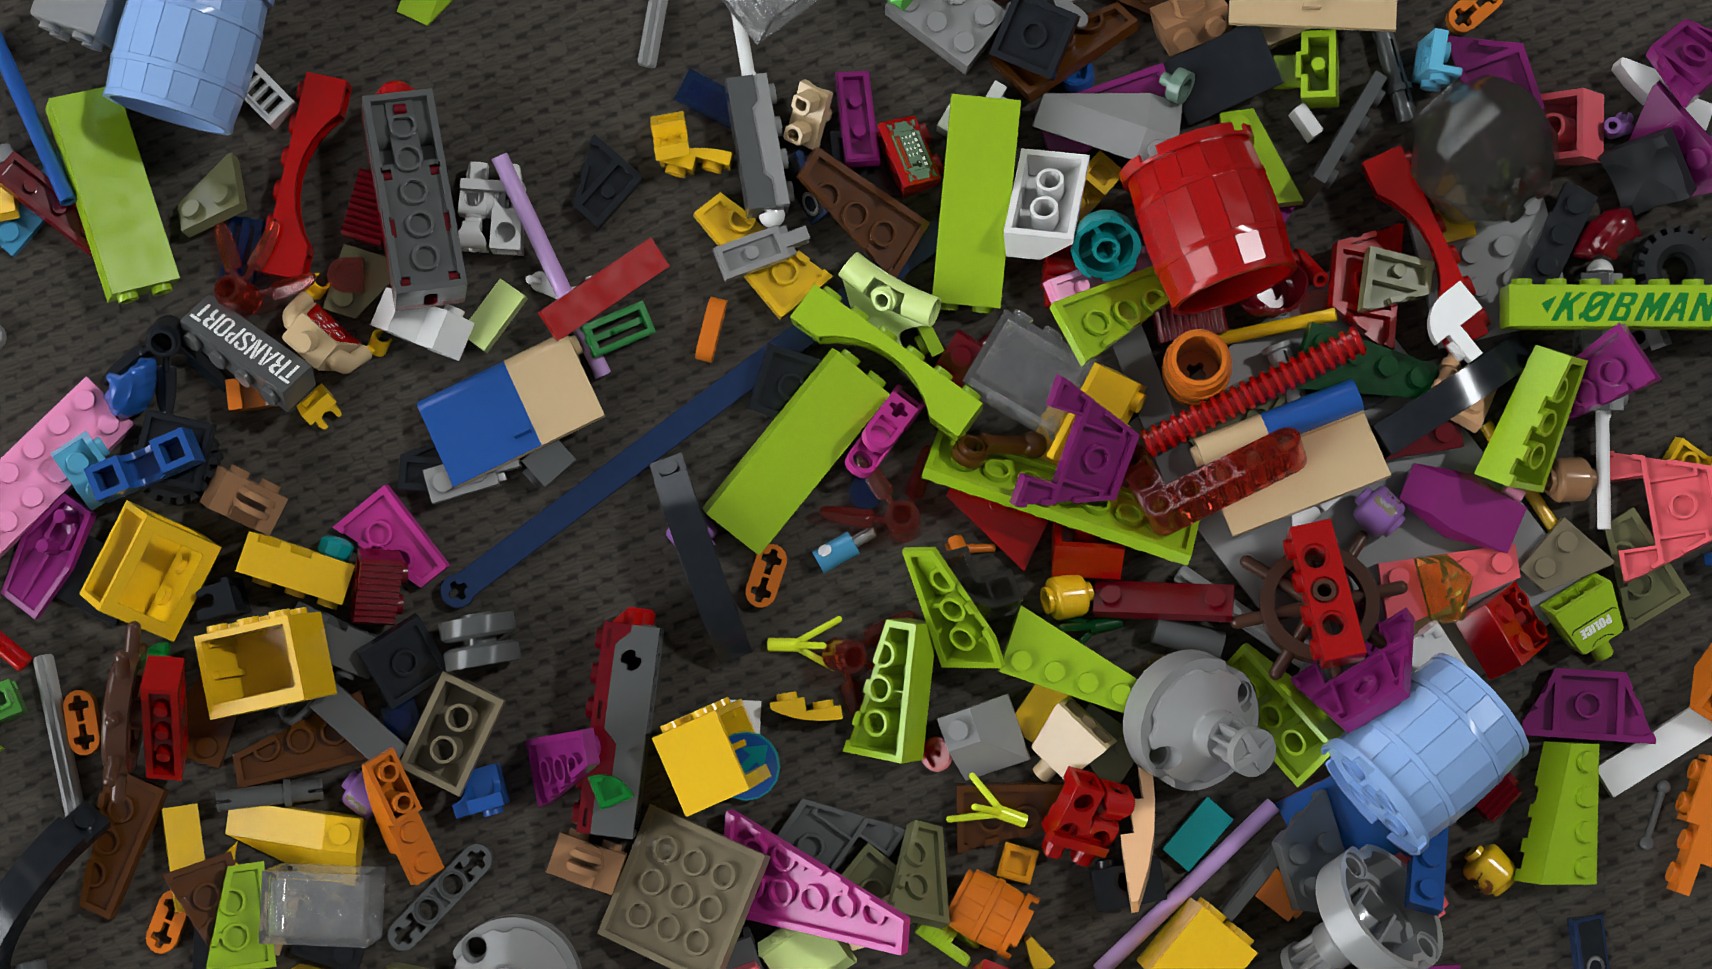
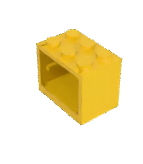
M307 607L291 610L282 609L269 612V615L261 617L252 616L238 619L235 623L206 627L207 634L194 636L210 720L248 714L338 694L321 612L308 613Z
M729 697L721 699L660 726L662 734L652 738L686 817L750 790L771 777L767 764L744 773L735 750L746 746V741L743 739L731 744L729 736L734 733L744 731L756 733L742 699L732 703Z
M1189 897L1136 960L1144 969H1245L1258 953L1250 947L1254 940L1228 919L1225 921L1227 917L1202 897L1197 902Z

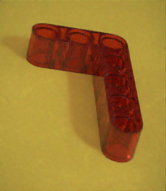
M1284 427L1171 483L1165 484L1145 448L1137 444L1123 480L1152 531L1160 536H1167L1300 471L1307 463V456L1300 433L1294 428Z

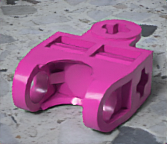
M898 384L867 424L861 437L846 456L845 465L847 469L859 478L870 477L903 432L909 429L925 407L924 401L919 403L901 390L903 386ZM858 455L866 458L870 467H859L854 462L853 457Z

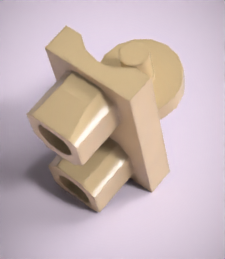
M806 79L800 81L797 94L793 96L791 104L793 110L789 125L786 126L784 131V139L797 146L803 145L812 150L819 147L825 123L832 117L833 112L830 104L833 92L816 87Z

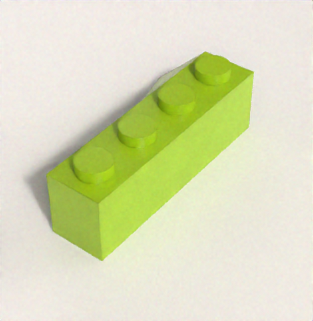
M912 618L886 619L872 661L875 666L870 679H866L862 691L865 693L860 711L855 712L852 721L854 729L851 738L845 742L843 752L900 764L923 760L935 651L926 621Z

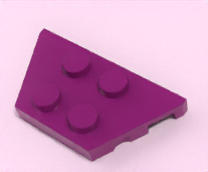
M1684 19L1652 44L1646 53L1648 60L1683 107L1687 108L1712 87V29Z
M1449 36L1447 42H1451V55L1455 66L1463 69L1462 76L1459 78L1488 162L1493 161L1545 109L1523 43Z
M1659 80L1652 86L1630 140L1672 127L1697 188L1692 196L1712 193V138Z
M1553 668L1521 723L1525 735L1656 744V737L1649 728L1640 701L1636 699L1627 672Z

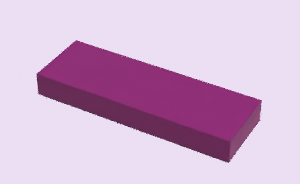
M869 70L835 72V87L845 166L848 168L879 166L880 153Z

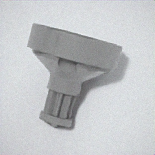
M1193 649L1180 650L1160 658L1143 672L1128 697L1123 717V734L1130 756L1140 768L1176 789L1187 791L1205 789L1223 781L1234 771L1246 777H1257L1265 773L1271 766L1276 753V745L1272 735L1258 727L1259 711L1257 697L1247 676L1243 672L1226 665V661L1207 652Z
M1366 844L1359 850L1352 846L1324 865L1319 871L1316 879V900L1323 922L1313 929L1312 934L1300 942L1293 941L1282 949L1280 955L1281 965L1283 969H1343L1350 963L1358 969H1428L1438 961L1442 953L1443 932L1439 916L1404 907L1407 866L1388 851L1375 845Z
M524 914L502 915L483 922L470 931L453 950L454 958L457 961L454 969H582L576 950L558 928L543 919ZM472 937H480L485 941L487 948L484 954H476L471 950L470 940Z

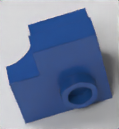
M497 762L473 770L462 799L452 805L456 819L478 812H483L484 817L504 812L503 805L511 801L500 763Z

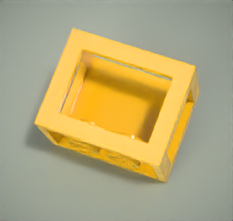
M126 500L79 594L98 611L126 623L137 621L141 624V629L174 642L197 597L195 595L196 592L201 589L222 547L194 529Z

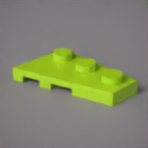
M1254 108L1220 112L1219 123L1232 122L1235 130H1243L1241 126L1243 123L1251 126L1254 134L1253 147L1266 170L1279 208L1302 205L1303 199Z
M264 861L227 866L206 969H264L277 967Z

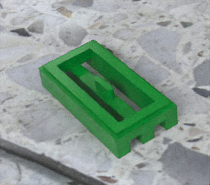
M644 301L637 302L579 327L581 333L585 335L586 339L584 340L586 345L590 347L592 358H596L656 332ZM639 310L641 316L593 335L591 329ZM641 323H644L646 327L644 330L606 346L598 347V341Z

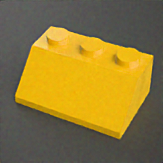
M1095 362L1080 389L1127 425L1133 413H1138L1141 410L1147 397L1144 394L1147 386L1110 367ZM1068 413L1046 455L1047 457L1059 462L1076 414Z

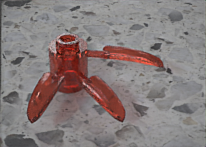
M272 219L247 262L249 267L243 277L237 274L236 269L241 268L242 262L230 231L223 222L214 226L224 270L226 273H231L221 276L216 281L214 294L220 305L236 312L240 316L246 317L254 314L260 308L263 296L271 294L274 300L286 298L309 288L316 280L314 273H305L275 281L271 284L270 288L263 290L249 282L255 270L259 272L264 269L273 252L280 228L279 222L276 219Z
M929 445L924 446L917 457L905 490V494L909 496L908 501L899 500L894 502L891 497L894 490L879 467L870 477L864 478L878 500L885 498L889 504L885 517L874 516V511L870 509L842 506H824L820 509V514L831 521L862 528H871L873 522L886 523L888 533L894 540L902 543L914 540L921 530L920 514L914 502L916 498L921 499L924 496L928 480L921 477L931 447ZM856 456L859 467H870L866 458ZM901 521H907L905 524H899Z
M904 611L886 619H914L915 613ZM886 619L867 628L864 631L866 638L861 641L834 637L826 643V649H823L822 657L825 665L833 671L844 674L846 684L842 685L841 691L852 719L855 712L860 711L863 696L856 680L852 681L850 674L859 672L865 666L870 668L869 675L871 676L875 664L867 661V652L864 646L869 644L873 647L879 643Z

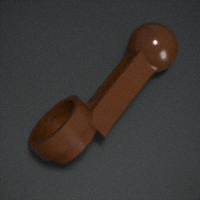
M1036 431L1028 432L1025 435H990L981 433L979 437L964 435L959 441L956 440L951 454L960 465L970 469H977L983 466L989 454L1025 455L1031 459L1039 458L1047 450V440L1043 434Z

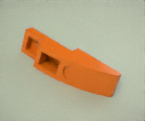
M390 747L362 764L363 778L372 811L387 848L391 854L397 855L410 884L417 886L445 867L418 812L422 809V806L395 749Z
M1699 754L1698 759L1691 761L1687 770V778H1690L1686 792L1682 791L1677 798L1675 809L1679 812L1676 819L1689 823V826L1679 834L1677 840V848L1680 849L1676 862L1672 861L1669 864L1665 874V880L1668 881L1666 889L1686 896H1690L1700 865L1712 868V756Z

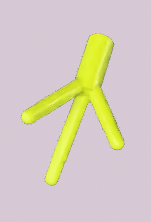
M837 616L798 638H768L767 649L769 652H798L829 670L836 671L837 666L808 650L826 649L827 644L824 642L806 641L842 622V617Z
M973 772L969 774V778L993 807L972 804V810L979 812L951 815L946 818L948 823L997 818L1022 828L1026 826L1028 821L1027 814L1002 806Z

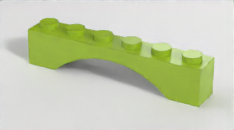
M814 284L790 316L792 324L819 344L839 343L858 346L873 351L894 363L918 389L927 408L930 423L953 440L959 441L983 411V403L979 401L981 396L967 385H964L963 388L951 381L953 376L941 366L936 365L935 368H932L923 361L925 356L913 346L908 345L907 348H904L895 341L897 336L888 328L881 325L878 329L868 322L870 317L858 307L853 306L849 309L840 302L842 297L828 286L821 289Z

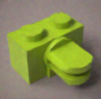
M1335 29L1301 31V51L1290 55H1273L1285 82L1273 89L1301 88L1302 103L1306 104L1309 109L1339 107V38Z

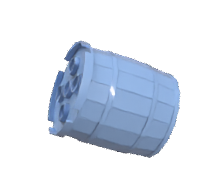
M127 0L110 55L106 87L102 96L125 108L169 123L213 134L231 135L242 103L247 96L255 69L261 41H263L267 9L273 7L275 0Z
M1445 653L1435 654L1429 661L1411 673L1409 698L1370 720L1366 725L1360 726L1349 734L1345 731L1339 738L1330 739L1321 747L1323 755L1329 752L1331 756L1325 762V765L1342 792L1371 824H1374L1379 819L1392 832L1387 836V839L1410 855H1421L1429 848L1430 839L1454 824L1496 785H1499L1504 776L1529 751V743L1523 728L1497 693L1472 669Z

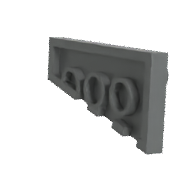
M1377 70L1364 85L1342 121L1344 124L1338 128L1326 147L1328 151H1325L1309 175L1310 180L1299 191L1303 199V207H1307L1323 186L1327 189L1330 188L1339 173L1335 169L1339 160L1345 162L1355 146L1350 140L1354 134L1360 136L1371 119L1366 116V113L1370 107L1375 110L1383 99L1386 92L1381 88L1388 77Z

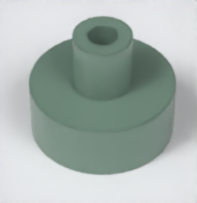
M1179 67L1173 75L1164 72L1160 77L1159 84L1167 87L1166 99L1179 105L1183 104L1192 91L1195 74L1182 67Z

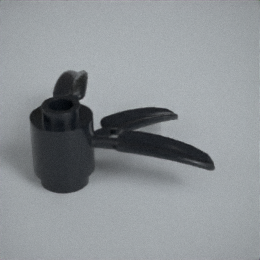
M164 315L159 317L147 332V346L143 347L138 344L124 354L104 374L102 383L106 386L110 385L106 379L107 374L110 372L119 375L126 373L130 367L138 362L139 358L151 357L149 354L151 351L153 354L163 357V365L157 367L160 412L172 414L176 399L177 369L173 365L170 366L169 356L174 355L178 350L188 357L187 363L225 393H227L225 380L229 378L202 351L192 352L183 345L184 334L180 323L181 319L173 315Z

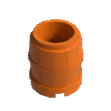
M1194 329L1181 334L1168 346L1163 358L1162 380L1168 395L1177 403L1187 407L1191 405L1197 407L1200 405L1199 401L1204 400L1207 402L1210 400V396L1214 395V397L1220 395L1219 392L1221 390L1226 391L1232 374V357L1228 346L1221 337L1209 330ZM1200 365L1203 367L1202 373L1206 376L1203 380L1201 378L1190 379V372L1187 368Z
M969 869L949 906V926L966 936L969 941L977 942L989 949L997 951V956L1009 961L1012 955L1006 952L1008 946L1017 947L1035 912L1029 909L1031 903L1037 906L1040 898L1029 892L1025 895L1020 890L1006 883V880L1001 877L999 879L979 869H976L975 872Z

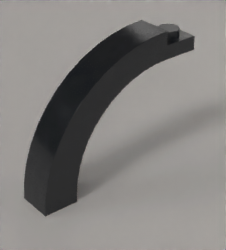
M1517 331L1448 378L1371 425L1370 427L1384 459L1444 424L1522 372L1532 352L1520 333Z
M682 452L650 463L654 484L673 541L720 664L752 653L744 624L718 559Z
M85 800L64 819L58 817L26 849L1 880L0 969H11L12 956L18 939L31 915L54 883L85 850L111 827V820Z

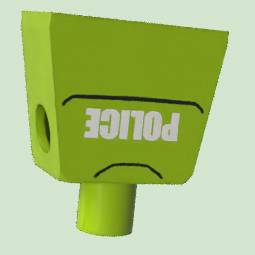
M1593 572L1539 605L1547 619L1570 648L1582 655L1591 652L1595 661H1603L1613 655L1614 651L1609 640L1622 633L1624 627L1614 588L1610 580Z

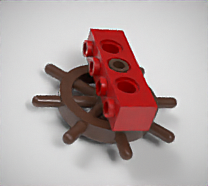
M1331 519L1293 527L1291 525L1287 539L1283 540L1285 555L1271 568L1250 555L1241 557L1240 565L1263 579L1264 582L1259 596V611L1233 616V622H1230L1234 629L1263 625L1271 641L1281 650V653L1269 670V677L1272 680L1281 679L1293 659L1311 664H1320L1322 670L1329 668L1331 679L1344 672L1343 665L1364 660L1367 654L1366 642L1380 650L1387 646L1384 635L1374 630L1380 613V599L1404 594L1408 590V585L1402 580L1376 585L1369 570L1357 559L1369 539L1366 531H1358L1344 551L1339 549ZM1316 564H1323L1321 567L1316 568ZM1295 569L1296 572L1291 574L1292 580L1285 577L1289 572ZM1346 575L1353 579L1359 588L1358 590L1350 591ZM1276 588L1300 602L1275 607L1274 597ZM1364 603L1362 622L1358 620L1354 604ZM1301 616L1302 619L1292 635L1283 628L1279 621ZM1331 622L1339 625L1341 629L1339 634L1334 635ZM1312 632L1313 639L1309 640V644L1304 643L1309 633Z
M137 621L128 623L125 650H119L114 655L102 711L101 756L105 768L103 784L106 787H111V801L115 805H120L125 801L127 774H131L137 769L142 736L144 737L146 778L182 781L189 751L185 658L147 656L148 645L145 642H140L141 624Z

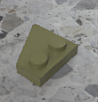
M232 152L227 154L177 205L181 231L189 238L248 210L240 162Z

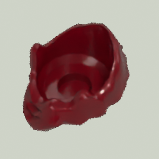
M1627 207L1614 208L1604 211L1601 215H1597L1596 219L1591 220L1587 228L1582 231L1581 236L1578 237L1570 256L1573 259L1590 262L1596 258V255L1606 256L1612 260L1617 259V248L1636 237H1642V232L1632 216V211Z
M1297 264V270L1289 278L1262 293L1240 301V305L1248 314L1257 317L1267 316L1268 318H1276L1278 316H1285L1298 308L1305 298L1309 286L1307 274Z

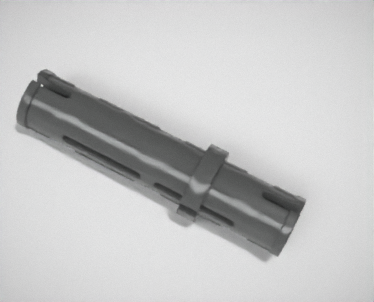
M1371 31L1382 71L1388 77L1385 81L1387 85L1385 92L1393 104L1397 125L1416 121L1419 119L1412 98L1411 90L1413 86L1405 74L1394 32Z
M322 778L290 782V779H284L283 783L226 790L218 789L215 790L216 801L231 800L218 801L216 804L217 812L285 804V807H289L294 802L324 800L323 790L308 791L323 788Z

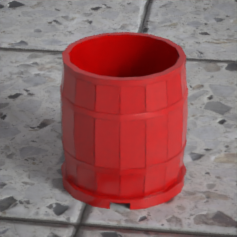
M1232 122L1219 123L1175 136L1155 145L1157 155L1148 158L1144 162L1141 156L1138 155L1127 162L1119 172L1124 191L1131 194L1137 224L1139 225L1146 250L1154 267L1156 277L1160 281L1171 304L1173 314L1183 316L1199 314L1246 300L1276 286L1289 278L1297 270V263L1293 257L1287 235L1286 223L1283 220L1266 170L1253 147L1254 134L1251 126L1248 124H1241L1243 130H1235Z

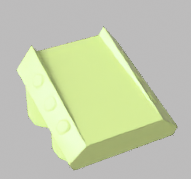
M781 927L776 928L769 936L758 942V957L763 958L769 969H847L857 963V958L845 942Z

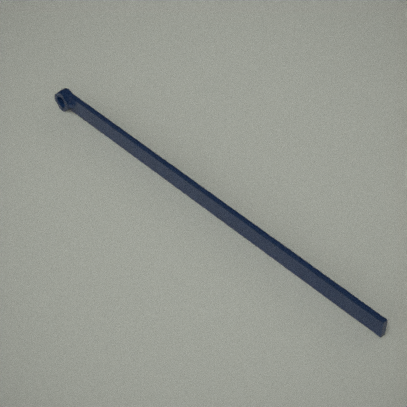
M939 216L930 222L897 279H902L936 253ZM844 286L837 293L842 297L840 302L851 309ZM792 325L769 343L802 353L816 343V341ZM767 344L458 574L448 576L441 586V596L444 602L454 608L469 606L478 593L648 468L650 463L659 460L753 390ZM454 582L459 585L463 583L467 585L468 588L464 591L466 597L463 600L459 597H451L450 593L453 591L451 585Z

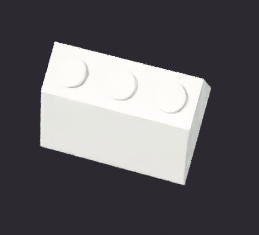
M1021 148L1004 228L1007 257L1041 260L1073 244L1090 155Z

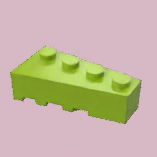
M1535 345L1474 472L1475 475L1508 487L1543 493L1588 360Z

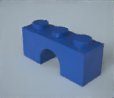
M180 427L150 440V445L126 455H114L84 468L96 501L110 503L206 462L193 430Z

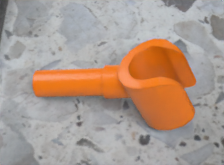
M961 534L950 537L948 543L945 544L947 552L953 560L961 559L968 554L995 552L996 550L995 544L966 545Z

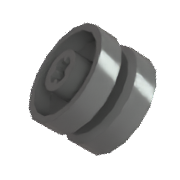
M487 611L460 616V619L438 623L441 641L445 643L464 641V647L448 650L444 654L446 672L522 659L520 643L514 639L497 641L496 637L512 633L517 629L514 611L498 613Z

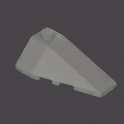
M1043 93L1032 126L1131 160L1140 155L1144 162L1158 154L1155 145L1179 135L1182 104L1179 105L1152 93Z

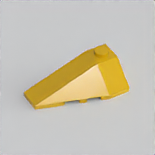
M281 805L228 810L226 835L322 881L349 885L359 884L367 819L365 820L363 817L354 814Z

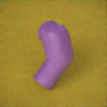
M1618 112L1615 117L1608 118L1603 127L1604 136L1608 139H1614L1631 134L1635 128L1632 113L1622 114V112Z

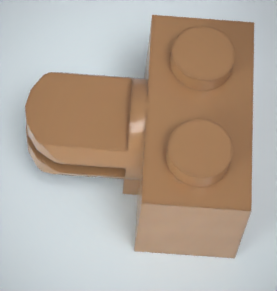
M1168 0L1149 8L1156 37L1169 56L1213 40L1233 30L1232 25H1228L1229 7L1225 0Z
M231 464L229 469L218 465L200 503L236 522L270 536L288 501V498L279 493L281 487L262 478L260 484L248 478L251 473L234 464Z
M570 827L569 832L561 831L546 873L613 895L628 856L627 852L621 850L623 845L603 838L602 844L589 839L590 834L576 832L577 828Z

